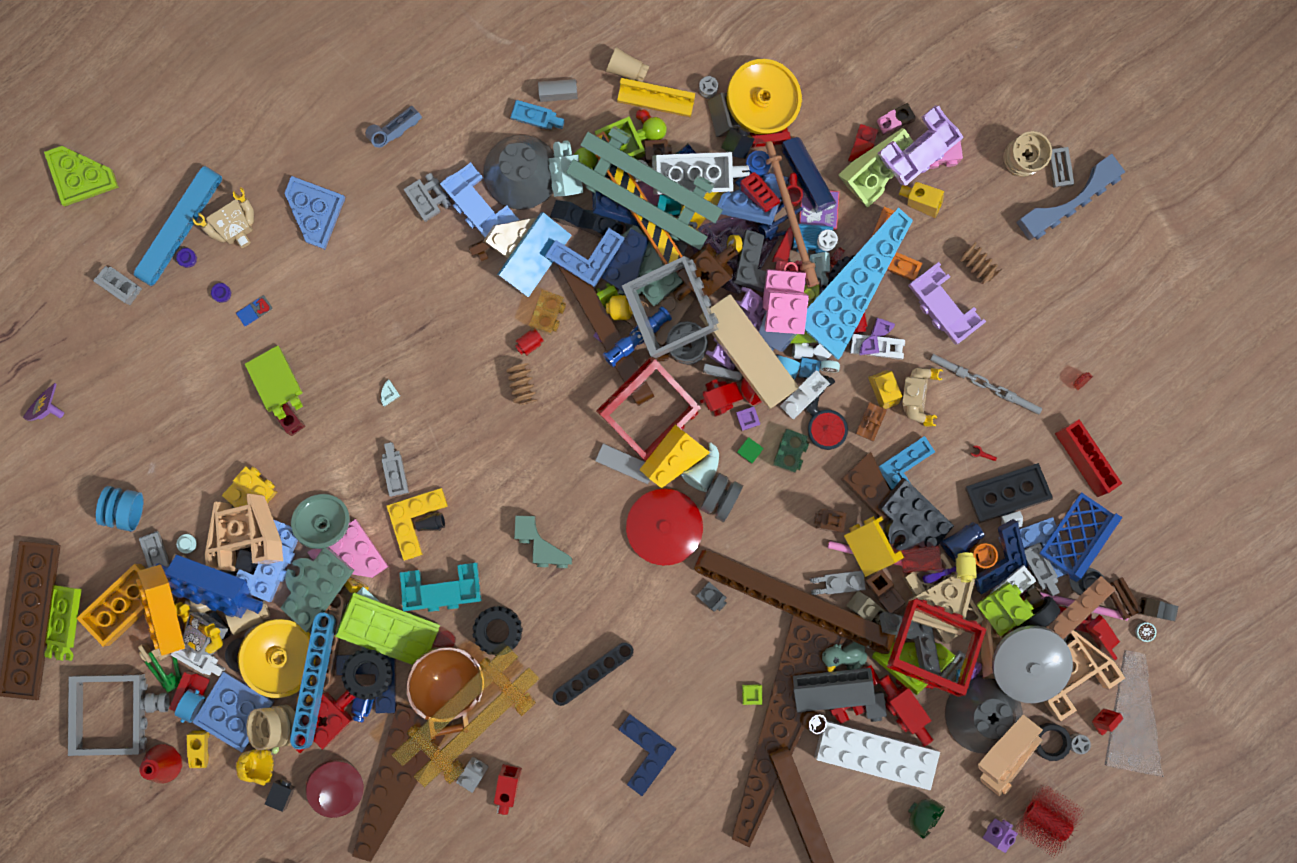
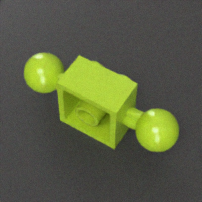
M629 116L596 130L595 135L604 131L610 140L612 136L608 135L610 130L614 126L631 135L627 144L623 143L620 150L635 159H640L645 156V150L641 141L645 139H663L666 135L667 127L662 119L651 117L644 122L642 129L636 131ZM582 147L574 153V155H578L580 163L591 169L596 166L598 159L593 152Z

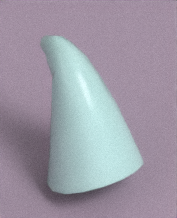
M709 442L710 453L698 464H695L681 474L686 483L703 492L708 491L719 464L718 449L711 442Z

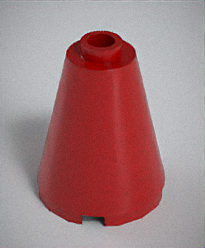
M156 745L145 754L139 768L140 775L144 779L155 783H168L174 780L181 772L182 757L176 748L171 745Z

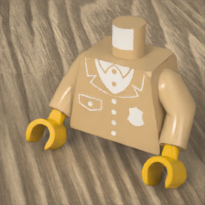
M240 187L242 195H236L233 190L235 200L206 218L207 221H205L201 213H198L202 217L201 221L197 222L193 217L192 220L196 225H201V229L209 237L220 242L227 241L229 244L237 241L239 246L244 248L251 243L246 235L253 230L251 225L254 223V210L249 200L244 197L245 190Z
M916 368L912 370L910 377L905 379L903 395L904 412L908 418L923 423L925 427L936 426V424H933V419H937L936 415L924 414L928 378L942 380V378L938 377L939 372H943L942 369Z

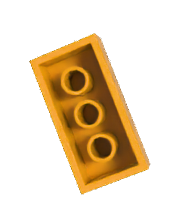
M134 564L76 618L102 647L110 646L145 612L140 600V591H138L135 581L139 579L137 571L146 569L142 564Z
M161 564L137 571L139 579L135 581L138 591H140V600L145 611L144 616L149 626L148 631L155 650L159 649L161 656L185 649L170 585Z

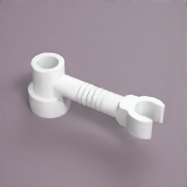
M794 343L792 346V358L813 357V346H809V343Z

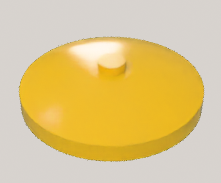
M756 59L745 63L734 73L728 84L727 104L730 113L740 126L755 134L765 135L783 131L796 119L801 108L802 94L796 77L786 66L774 60Z
M272 619L255 626L245 636L238 653V667L245 683L260 695L271 698L287 697L300 691L311 634L305 632L296 622L286 619Z

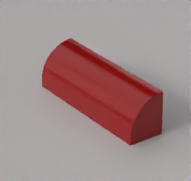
M1080 419L1055 433L1096 497L1106 495L1122 484Z

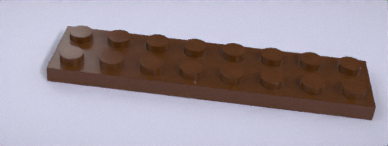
M19 541L0 676V697L36 701L40 699L45 651L47 648L46 637L61 545Z

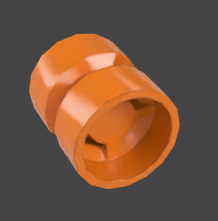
M988 543L976 544L968 551V553H973L976 559V568H990L995 565L998 559L996 548Z

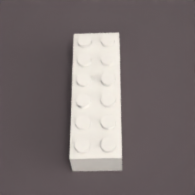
M826 720V729L820 733L814 758L816 760L931 790L940 755L938 750Z

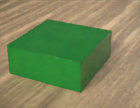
M748 437L737 453L752 464L764 448Z

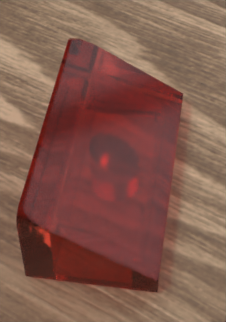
M939 546L901 551L904 556L901 559L903 573L942 569Z

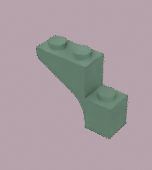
M515 516L514 539H519V543H530V540H534L533 563H537V567H549V564H556V568H568V564L572 565L571 556L540 537L536 528L535 516Z

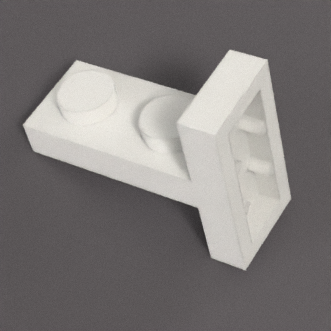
M816 370L780 407L792 419H795L830 383Z

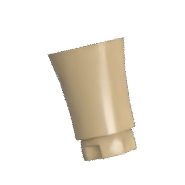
M616 47L606 72L643 82L649 66Z
M262 601L263 607L258 614L246 610L242 618L226 615L229 628L234 636L245 629L264 622V620L270 619V612L265 601Z

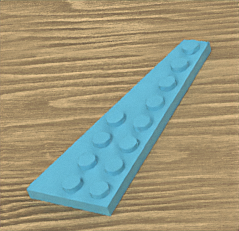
M900 208L890 216L807 308L805 331L837 360L842 356L913 221Z

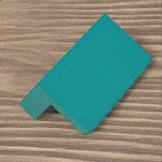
M660 194L658 208L668 214L680 216L682 204L669 196Z

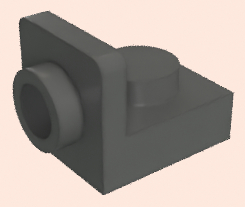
M710 582L696 595L713 612L716 610L720 611L727 604L725 602L727 597Z

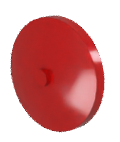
M657 489L644 494L634 503L627 517L626 532L631 547L642 559L652 564L667 566L680 563L694 553L702 538L703 521L698 507L688 496L672 489Z

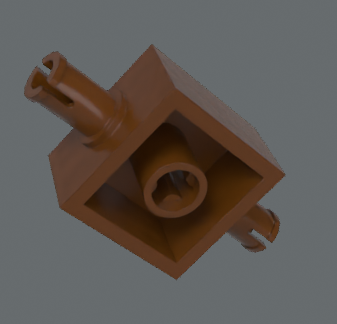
M706 243L689 258L695 263L697 278L700 277L703 282L704 288H702L704 295L709 297L732 278L733 269L727 262L738 254L737 249H733L734 246L732 244L718 254L709 243ZM685 267L678 270L677 273L684 283L673 291V295L675 297L678 296L677 300L679 301L691 291L695 292Z

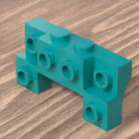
M478 562L457 565L459 581L422 585L420 570L400 572L403 611L428 608V612L440 611L439 607L447 606L448 610L459 608V604L482 601Z

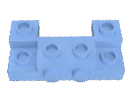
M470 162L460 171L447 177L440 185L454 201L453 207L459 214L463 212L466 215L465 221L471 228L476 227L486 238L493 225L510 223L519 219L508 206H505L498 213H494L473 188L483 179V176Z
M274 520V523L282 541L283 561L272 564H258L254 574L239 569L236 577L246 580L251 595L268 602H272L280 581H284L287 572L285 571L286 567L294 559L295 553L293 551L298 542L291 526Z

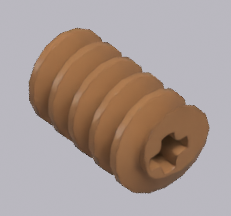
M975 242L962 254L960 262L968 261L966 268L973 266L971 273L978 271L979 273L976 278L984 277L982 284H985L992 280L1002 269L996 271L998 264L990 265L993 259L985 260L987 253L980 255L982 248L974 249L977 244Z
M529 363L518 364L506 370L507 373L512 374L508 377V380L514 381L510 384V388L515 389L511 392V395L517 396L513 399V403L519 405L537 402V399H531L536 394V392L530 391L534 384H528V381L532 380L533 377L526 375L531 372V369H525Z

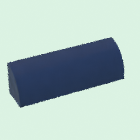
M796 137L784 141L781 150L791 169L796 173L797 180L815 212L818 213L835 205L834 197L801 138Z

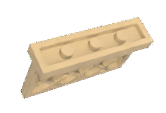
M944 553L903 576L914 597L925 591L922 584L927 585L926 590L930 586H934L930 583L925 584L921 582L916 574L922 570L928 571L930 574L936 573L937 571H934V566L940 559L943 560L945 569L952 568ZM954 571V572L951 573V575H946V576L950 577V576H952V575H954V574H956V573H955V571ZM970 598L969 604L971 608L968 607V610L974 611L977 619L973 621L979 623L984 618ZM934 628L944 644L957 637V635Z

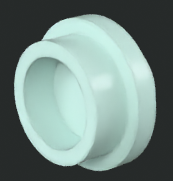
M184 534L178 538L176 545L180 552L191 553L195 550L197 542L192 535Z

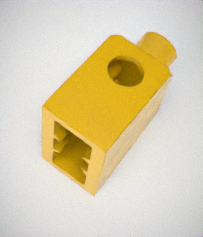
M915 182L913 188L902 185L899 192L900 196L908 198L909 207L936 219L943 203L944 191Z
M885 370L868 377L880 407L887 409L900 404L902 394L892 371Z

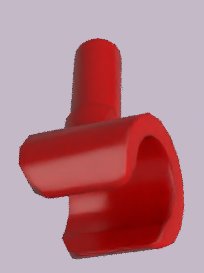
M973 446V448L979 450V454L970 453L972 457L978 458L980 456L996 461L997 457L983 452L980 446Z

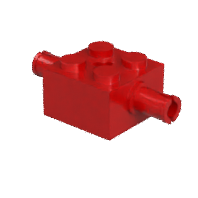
M889 675L881 678L878 682L888 694L884 698L887 702L885 704L886 709L893 716L896 715L898 726L905 732L915 733L923 746L930 744L934 739L924 726L932 720L911 690L906 686L897 688Z
M348 690L337 700L328 692L322 694L313 740L322 750L353 721V717L344 709L356 698L352 694L347 698L350 694ZM304 715L302 718L304 725L309 723L307 715ZM327 717L326 723L323 724L322 718ZM303 735L298 739L299 744L303 745L305 743ZM297 749L296 751L302 753L304 749Z

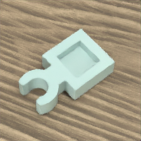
M822 252L810 255V261L815 263L816 266L814 269L818 282L820 283L821 280V285L827 286L829 281L826 272H830V253Z

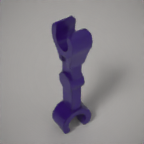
M956 566L944 569L942 572L923 576V581L925 584L932 583L941 578V576H946L956 571Z

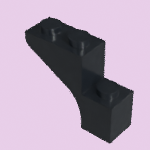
M556 200L550 215L551 219L562 225L575 227L603 238L608 228L621 235L624 225L611 218L595 214L593 210L582 209L568 201Z

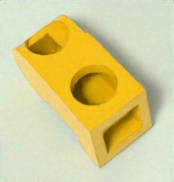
M192 730L187 734L189 768H207L209 760L208 738H210V733L205 730Z

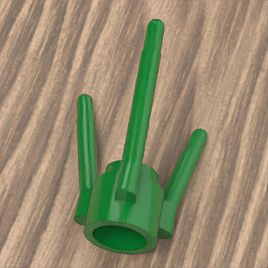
M149 652L148 655L159 673L147 661H144V663L161 683L163 689L168 693L177 688L182 678L177 659L172 656L176 675L174 676L172 672L166 676L153 653Z

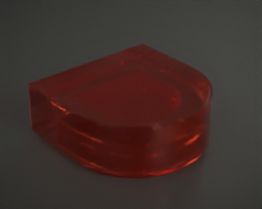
M838 247L830 258V266L834 267L844 254L845 250Z
M1084 372L1074 381L1072 386L1079 390L1093 376L1089 372Z
M442 631L437 635L433 646L454 647L456 643L455 635L451 631Z

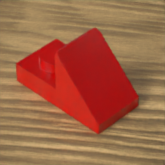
M860 124L848 161L853 162L874 147L878 129Z

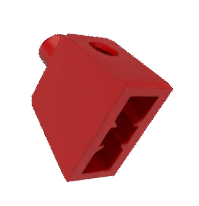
M502 765L494 798V804L498 805V814L508 815L509 807L514 806L522 770L520 767Z

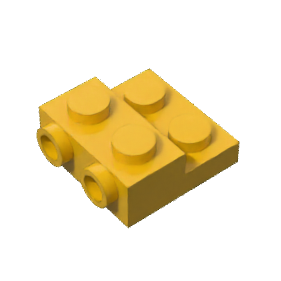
M245 466L222 496L236 508L248 505L247 494L265 496L268 504L278 492L274 489L275 485L268 479L264 481L260 477L261 473L255 467Z

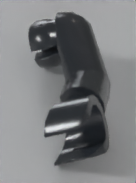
M823 376L830 383L827 387L835 383L832 377ZM824 390L806 407V411L811 416L819 413V397L825 392Z

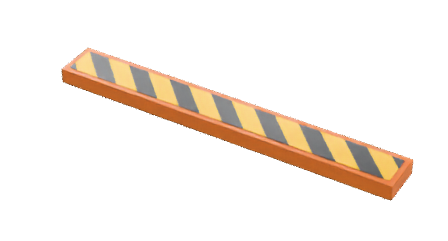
M604 131L596 135L609 143L610 140ZM595 154L596 158L599 161L601 157ZM611 164L607 172L610 180L648 201L632 175ZM631 211L664 265L683 257L666 230Z

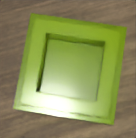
M742 685V704L762 705V685Z

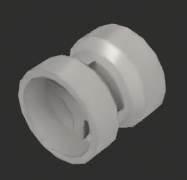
M154 693L146 694L144 701L146 713H153L154 711L168 712L170 704L168 693H160L159 695Z

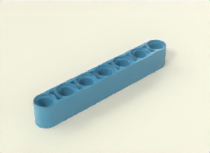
M206 166L199 170L134 271L136 278L149 286H153L158 281L194 225L192 217L195 221L200 216L198 213H202L222 181L221 175Z
M319 613L313 621L290 743L295 749H307L314 740L336 626L335 617L329 613ZM324 617L328 618V625L326 627H323L321 624ZM323 636L325 642L320 647L318 645V638ZM316 656H319L321 659V662L318 666H315L314 664V658ZM313 675L317 678V683L314 686L310 684V678ZM309 695L313 698V703L310 706L306 703V698ZM304 715L309 717L307 725H304L302 722ZM300 735L305 737L303 745H300L298 742Z

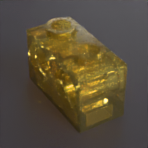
M541 290L529 324L530 328L552 335L553 331L557 332L560 321L557 319L560 313L563 314L566 307L564 297ZM550 300L557 302V306L553 309L547 307V302ZM543 318H549L551 323L549 326L543 327L540 325V321Z

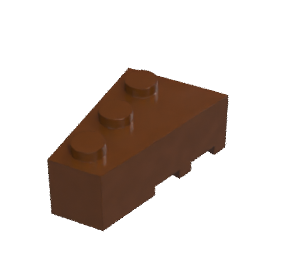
M868 452L841 478V481L877 518L882 516L883 520H885L888 516L878 506L887 497L890 490L872 453Z

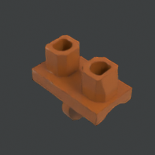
M869 402L856 435L873 442L887 409Z

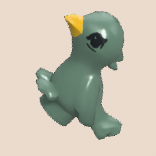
M856 642L844 647L842 650L841 644H835L823 652L822 660L827 666L828 672H832L840 664L847 665V670L860 669L866 663L867 653L864 652L865 646Z

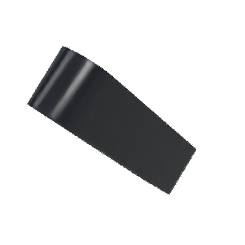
M621 642L554 691V703L559 706L566 705L633 656V646L629 642ZM621 646H628L631 650L630 654L627 656L621 655L619 652ZM606 657L614 659L615 664L612 667L604 665ZM591 668H595L599 672V676L595 679L588 676V671ZM580 680L583 683V688L580 690L574 689L572 682ZM559 691L567 694L565 701L557 699L556 694Z

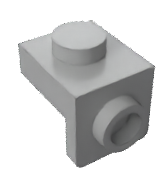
M472 757L456 783L473 793L487 771L488 766Z

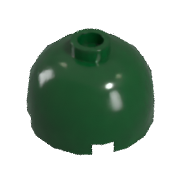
M924 799L918 804L914 802L908 811L911 813L909 824L912 831L923 840L926 839L931 833L928 829L931 830L936 826L945 811V806L933 799Z

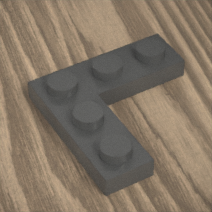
M746 230L734 283L764 292L766 271L758 269L765 235Z
M882 612L879 615L882 632L897 635L903 616ZM911 621L906 638L914 639L919 668L939 676L941 671L932 627Z

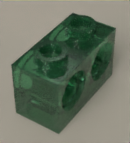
M785 429L772 466L791 473H796V470L800 471L803 460L800 459L803 452L806 453L809 446L808 436ZM791 438H797L800 441L798 448H793L790 445ZM785 456L793 458L794 463L792 466L785 465Z

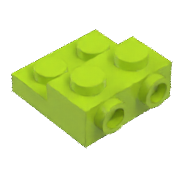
M1008 581L976 604L1000 637L1016 625L1019 626L1033 616L1031 610L1034 608L1027 599L1023 601L1019 596L1022 593L1015 583L1011 585Z

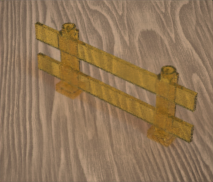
M508 645L492 660L485 657L479 663L481 671L420 728L413 725L406 733L409 739L392 754L402 766L420 750L431 759L414 775V778L424 788L442 771L444 772V779L449 784L464 772V767L459 760L455 763L453 760L511 705L515 703L516 711L523 716L536 703L534 697L529 692L526 695L524 694L540 679L529 667L513 682L503 673L518 658V655ZM494 682L503 692L443 749H440L431 739L489 684Z

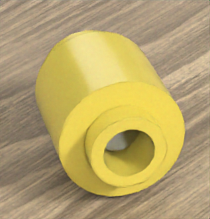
M973 553L958 554L956 559L957 579H961V582H972L976 578V559Z

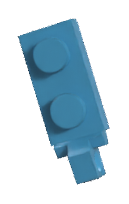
M519 100L515 101L510 117L511 120L546 130H552V127L563 129L564 119L556 117V113L552 112L551 109Z

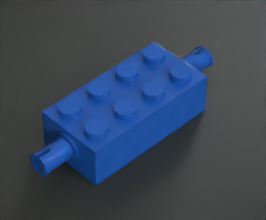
M179 555L174 557L169 567L161 565L172 593L176 597L188 598L195 604L201 603L213 611H222L229 617L242 618L246 610L258 614L263 607L262 601L252 599L244 579Z

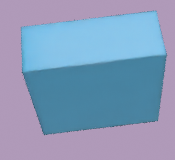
M802 357L798 377L808 379L816 370L819 372L821 361Z

